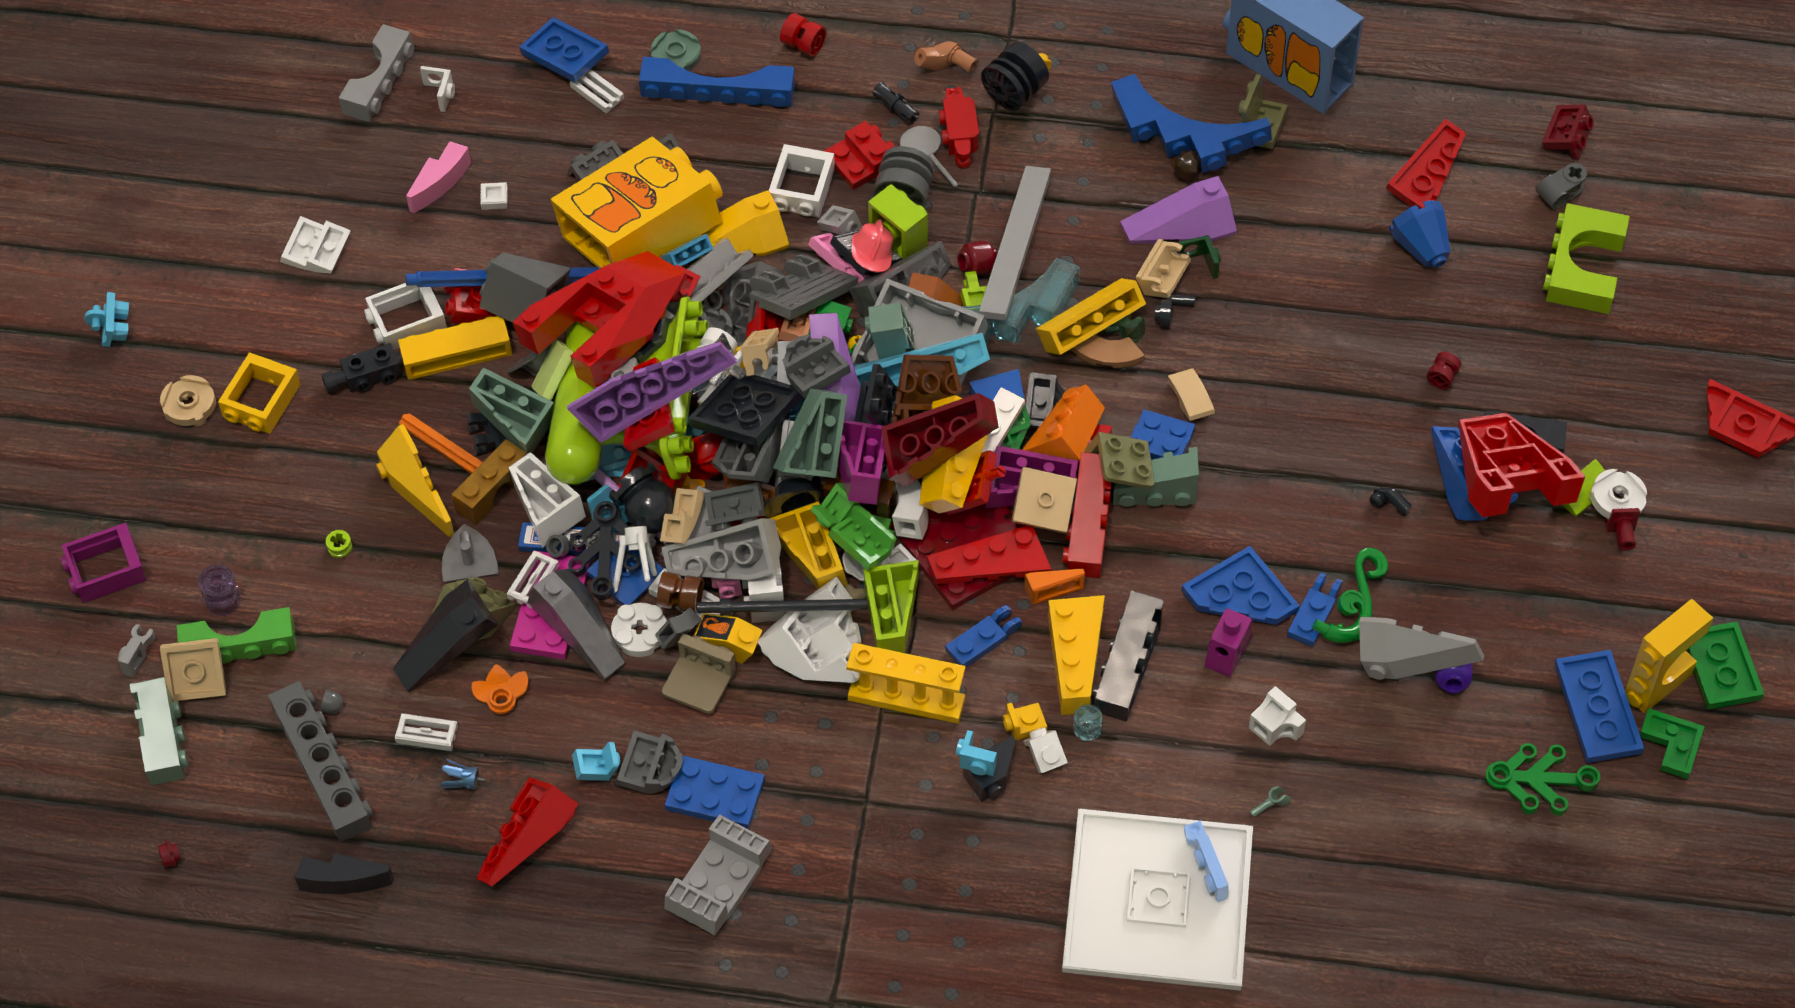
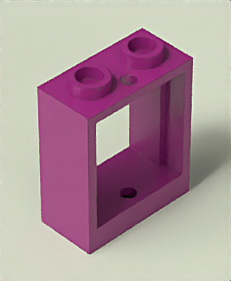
M126 523L62 545L65 556L60 557L66 573L71 571L72 578L68 579L73 595L79 593L82 603L147 580ZM123 547L129 567L83 583L76 562Z

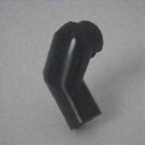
M1377 488L1369 498L1373 506L1380 507L1382 504H1392L1402 515L1412 506L1395 488Z

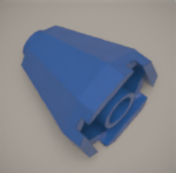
M1428 200L1423 202L1424 208L1419 209L1415 205L1394 218L1392 221L1393 226H1390L1389 230L1393 238L1424 266L1438 268L1447 262L1446 258L1451 253L1445 211L1440 201Z

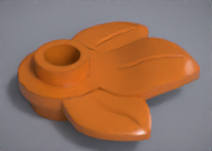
M497 664L488 673L486 681L472 682L474 697L478 701L488 704L489 709L496 714H506L513 710L516 705V699L524 695L528 688L526 671L518 672L510 677ZM506 700L505 703L498 704V701Z

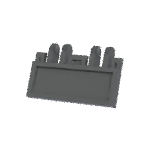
M801 254L793 260L785 261L784 269L789 274L787 276L767 270L762 272L761 276L751 277L750 285L755 291L750 293L749 298L758 301V307L791 320L848 292L849 288L858 283V277L823 264L820 260Z

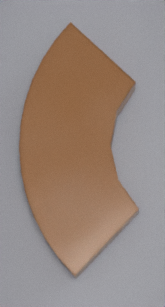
M1095 334L1070 349L1079 358L1088 363L1110 365L1113 368L1138 364L1144 361L1145 357L1130 337L1121 340H1107Z

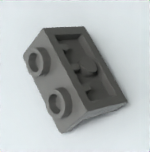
M613 139L608 143H605L603 140L591 148L593 152L584 156L582 153L570 161L572 165L567 171L570 176L574 174L577 180L580 181L623 155Z

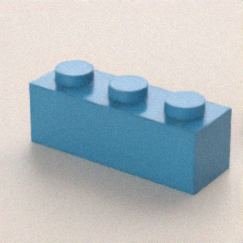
M704 234L691 239L661 257L674 266H683L711 251L713 246L708 235Z

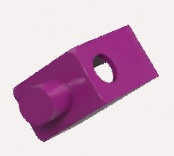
M1231 609L1224 611L1209 642L1205 661L1206 668L1231 678L1252 637V619ZM1222 648L1227 650L1228 655H1222Z

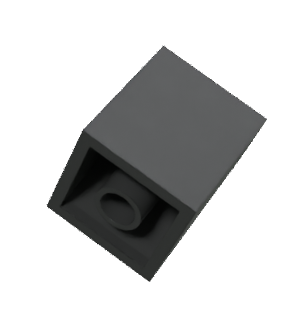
M503 252L495 259H491L487 264L485 273L488 275L486 282L480 290L482 298L479 307L513 323L530 305L566 287L571 269L566 266Z

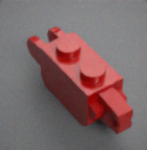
M961 87L947 88L946 97L943 99V110H938L940 125H945V130L941 131L943 145H948L949 155L955 156L958 168L965 169L971 165V153H975L979 149V128L975 103L970 97H964Z

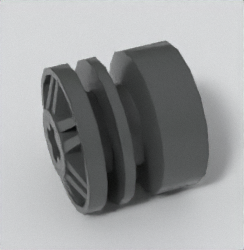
M899 146L886 150L882 156L879 174L874 184L873 197L892 184L896 189L904 191L908 198L916 205H921L924 208L929 195L932 177L934 176L935 164L924 152L912 147Z

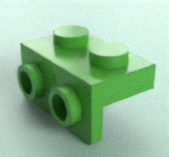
M859 504L854 505L850 516L832 527L828 535L868 571L891 556L896 542V536Z

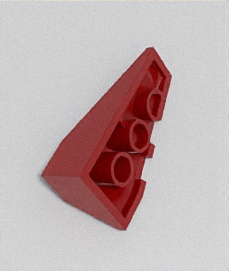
M529 777L510 807V810L514 813L509 823L502 824L499 830L501 834L499 844L494 845L490 849L476 879L489 886L495 885L558 833L565 824H568L575 815L578 803L554 785Z

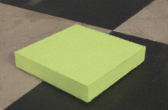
M557 339L554 340L531 386L538 395L548 400H552L571 362L570 355L574 353Z

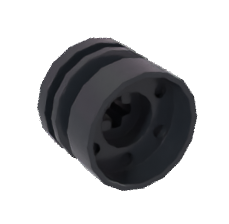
M1018 41L1012 42L1000 53L998 58L992 60L981 72V81L989 96L997 104L1011 111L1022 107L1032 94L1038 92L1049 80V71L1041 56L1027 44Z

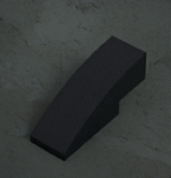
M334 853L331 863L302 857L295 875L299 890L320 894H349L375 890L391 885L394 880L390 866Z

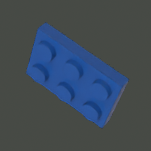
M554 17L519 46L522 55L573 82L579 80L609 53L607 44Z
M682 756L681 770L671 785L665 802V810L713 822L719 815H722L749 830L764 785L765 775Z

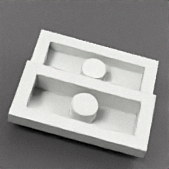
M300 216L284 249L280 262L308 271L331 274L351 230L329 221L322 225Z

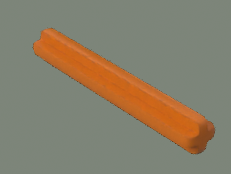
M404 414L401 417L399 425L404 424L409 433L470 474L483 463L413 415Z

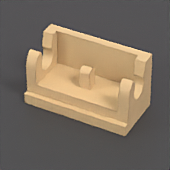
M1163 239L1157 240L1136 275L1144 295L1163 298L1170 297L1191 261L1189 255L1179 254L1174 251H1181L1183 247L1181 244L1166 242Z
M779 328L752 332L742 344L740 349L746 376L754 375L755 369L761 361L763 362V369H768L769 358L767 352L771 347L778 349Z

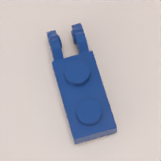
M1322 572L1319 573L1313 588H1310L1287 633L1288 637L1311 647L1314 646L1320 635L1319 632L1312 629V625L1316 619L1326 623L1335 606L1336 597L1343 583L1342 580L1336 579L1332 584L1329 595L1321 593L1320 590L1324 586L1327 574Z
M1004 605L997 609L991 617H986L945 645V651L958 665H963L967 668L1005 642L1007 637L1017 631L1023 622L1019 617H1015L1008 621L1001 629L998 624L1006 619L1012 611L1008 605Z

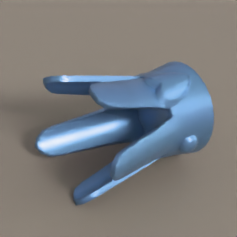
M446 758L448 762L461 768L445 765L442 767V770L450 776L463 780L444 781L440 784L441 787H465L475 790L478 780L485 781L484 778H478V767H465Z

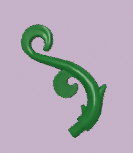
M1364 548L1357 553L1354 565L1359 592L1347 590L1340 595L1337 601L1338 609L1346 616L1357 614L1358 609L1354 605L1358 606L1359 617L1357 621L1350 627H1343L1342 623L1335 626L1332 623L1326 624L1316 619L1312 629L1323 634V638L1341 644L1360 640V618L1372 617L1373 612L1372 599L1362 566L1363 561L1369 559L1375 564V570L1366 573L1369 579L1381 578L1388 570L1387 558L1378 549Z

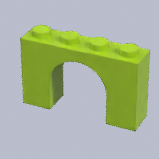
M1567 203L1565 213L1559 212L1556 228L1561 230L1560 234L1555 233L1552 249L1557 250L1556 254H1550L1547 269L1552 270L1551 275L1546 274L1543 290L1548 291L1547 302L1609 314L1617 278L1588 272L1579 268L1571 260L1569 253L1583 246H1593L1621 252L1630 216Z

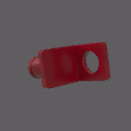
M1639 508L1612 509L1609 521L1604 517L1606 531L1617 532L1618 548L1620 550L1627 551L1636 547L1634 531L1640 515Z

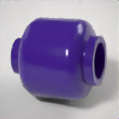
M1472 663L1436 670L1435 679L1437 685L1450 693H1458L1467 689L1472 682Z

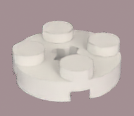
M1609 469L1599 474L1595 479L1589 493V499L1595 509L1606 517L1608 521L1612 509L1639 508L1640 514L1646 504L1647 490L1644 483L1635 474L1628 471L1624 474L1617 472L1618 469ZM1613 491L1617 494L1623 493L1624 497L1622 499L1616 498Z
M647 603L623 605L618 609V613L612 621V637L616 645L625 654L633 657L649 656L655 653L654 650L660 646L655 634L667 620L662 613V609L657 605ZM642 625L647 630H642V634H636L634 628Z

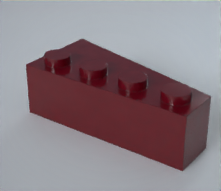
M977 393L881 427L889 479L906 487L999 428L995 402Z

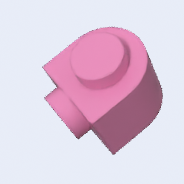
M711 578L713 589H719L720 599H730L734 596L742 595L739 579Z

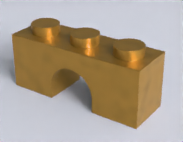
M506 439L452 493L455 512L476 526L494 508L493 499L497 490L503 484L512 489L514 488L509 467L526 456L527 453Z

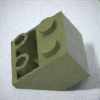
M471 577L468 580H470L499 624L479 639L483 640L495 633L517 604L507 599L506 593L488 587L483 579ZM467 579L443 585L433 612L448 593Z

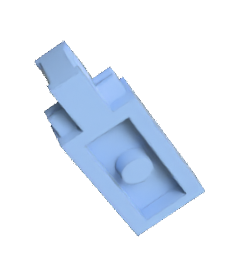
M1201 820L1184 825L1186 842L1195 847L1194 857L1199 868L1203 867L1205 870L1204 882L1208 892L1214 893L1217 902L1227 899L1228 882L1210 838L1205 833Z

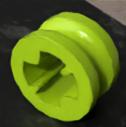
M335 530L328 534L326 545L332 557L343 558L350 554L352 543L346 531ZM338 541H343L344 545L340 544V547H335L334 543L338 544Z

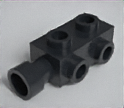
M391 343L342 358L340 359L342 370L334 373L331 370L322 373L321 377L327 394L336 392L338 388L348 385L350 392L356 390L363 393L368 391L374 384L380 382L391 384L395 382L397 377L401 376L400 368L404 367L400 352L395 353Z

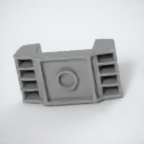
M719 815L710 826V841L683 881L675 878L665 895L664 905L665 910L695 924L714 936L724 922L730 918L760 873L763 863L773 849L770 840L722 815Z

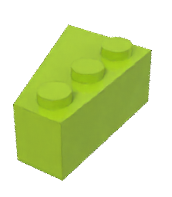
M919 560L874 566L869 571L863 568L864 588L875 647L905 653L919 580Z

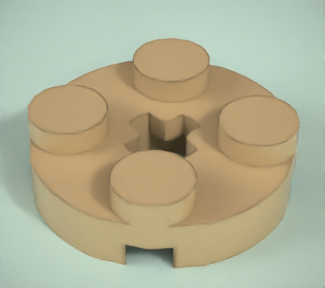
M187 375L180 377L181 381L167 384L160 396V403L165 418L181 426H202L205 424L216 406V398L209 383L202 377ZM189 397H192V403L184 404V402H182L183 400H188Z

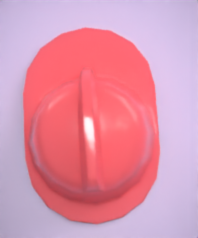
M879 219L875 224L867 223L863 225L859 232L853 234L852 257L861 267L872 272H885L891 265L893 235L883 227L882 220Z

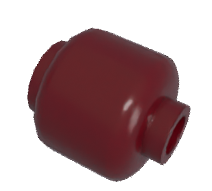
M984 240L963 245L958 253L957 263L959 269L964 273L976 271L977 276L985 275L992 272L998 253L989 242Z

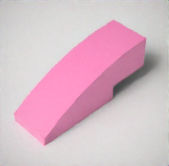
M449 142L439 160L428 158L406 195L410 212L415 213L427 207L456 184L471 164L468 147Z

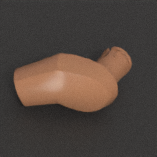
M951 41L943 42L934 47L919 48L914 56V61L919 67L935 71L956 64L968 73H973L979 63L977 58L963 52L960 44Z

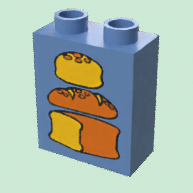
M1231 0V8L1223 21V28L1228 30L1226 54L1256 73L1262 74L1264 78L1324 114L1354 84L1364 17L1336 0Z

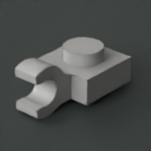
M139 624L132 628L131 635L133 638L130 639L127 646L120 650L118 655V662L123 674L134 678L147 656L145 650L155 639L153 629H149L146 635L139 636L142 632Z

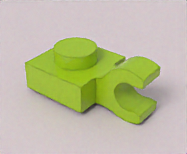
M976 271L965 272L966 280H963L964 289H961L960 293L963 307L979 313L987 286L979 287Z

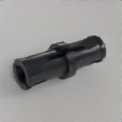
M880 82L874 87L875 91L872 94L880 99L891 113L895 112L908 125L913 124L918 119L919 111L910 106L905 101L903 95L891 90L884 82Z

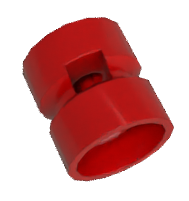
M792 13L785 20L781 28L780 41L791 48L798 47L800 52L814 57L821 50L825 42L827 29L816 22H809L807 18L797 13Z

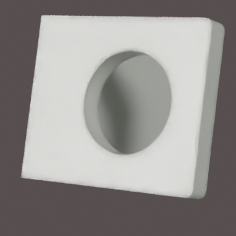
M421 66L420 71L423 85L440 87L437 99L440 111L445 112L449 99H453L455 93L451 70ZM428 74H436L441 80H432L428 77Z

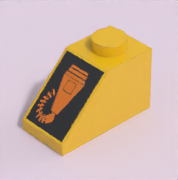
M705 613L701 616L702 620L698 624L693 636L701 637L707 643L715 646L727 647L734 653L735 661L741 664L753 654L762 629L738 617Z

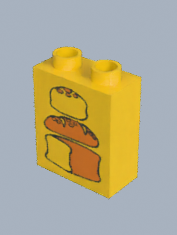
M653 136L550 199L562 237L599 269L646 251L662 259L661 256L702 235L722 222L716 200L722 197L723 192L716 177L709 170L698 173L693 169L688 156L681 148L675 147L669 150Z

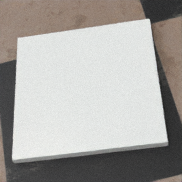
M1078 809L1062 972L1241 991L1253 826L1201 821L1228 882L1227 899L1217 902L1214 893H1209L1206 888L1204 868L1197 866L1194 857L1195 847L1186 842L1184 825L1198 822V820Z

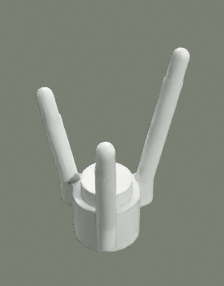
M647 526L625 528V535L619 536L620 547L613 580L614 593L618 591L626 545H629V550L640 551L646 582L650 581L648 564L652 576L657 575L649 534H647Z

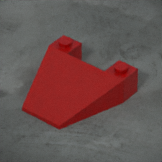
M1507 413L1459 420L1458 426L1468 500L1481 517L1506 514L1512 494L1540 489L1553 506L1577 502L1585 475L1569 457Z

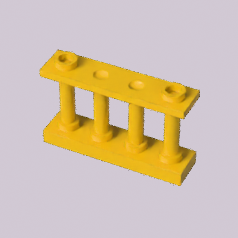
M853 643L846 670L859 672V679L851 683L848 701L959 724L965 703V694L959 693L966 666Z

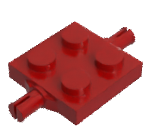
M991 450L981 453L963 507L944 513L951 515L988 503L992 481L1004 477V473H1006L1002 465L995 467L997 454Z

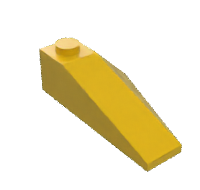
M769 190L744 198L720 212L722 222L702 234L708 235L712 246L721 239L728 238L737 253L750 249L752 254L756 253V256H766L790 247L779 209Z
M404 424L399 425L377 451L380 462L376 464L377 470L382 479H388L394 490L447 536L451 537L454 534L451 519L436 490L431 491L434 488L426 467L422 468L417 455L418 451Z

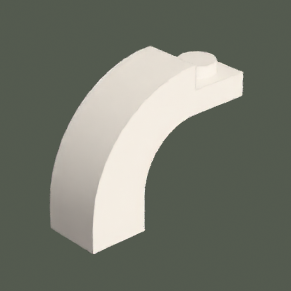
M887 467L885 472L882 473L881 478L891 480L889 479ZM918 480L906 487L896 482L897 507L892 516L896 536L923 539L929 521L928 510L926 507L919 505L922 486Z

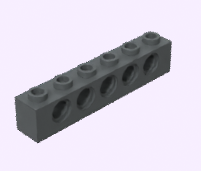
M297 681L269 694L268 697L272 709L339 842H344L371 829L372 826L369 817L373 816L367 800L361 802L358 794L362 792L355 777L349 779L346 773L350 771L344 755L338 757L335 749L339 747L332 732L326 734L324 727L327 726V723L321 711L315 712L312 705H315L316 702L310 689L304 690L300 681ZM301 713L304 714V715L301 716V717H295V716L298 715V714H301ZM309 736H316L313 739L306 740V738ZM321 758H327L323 762H317ZM339 780L336 784L329 785L331 781ZM343 803H350L347 807H340Z

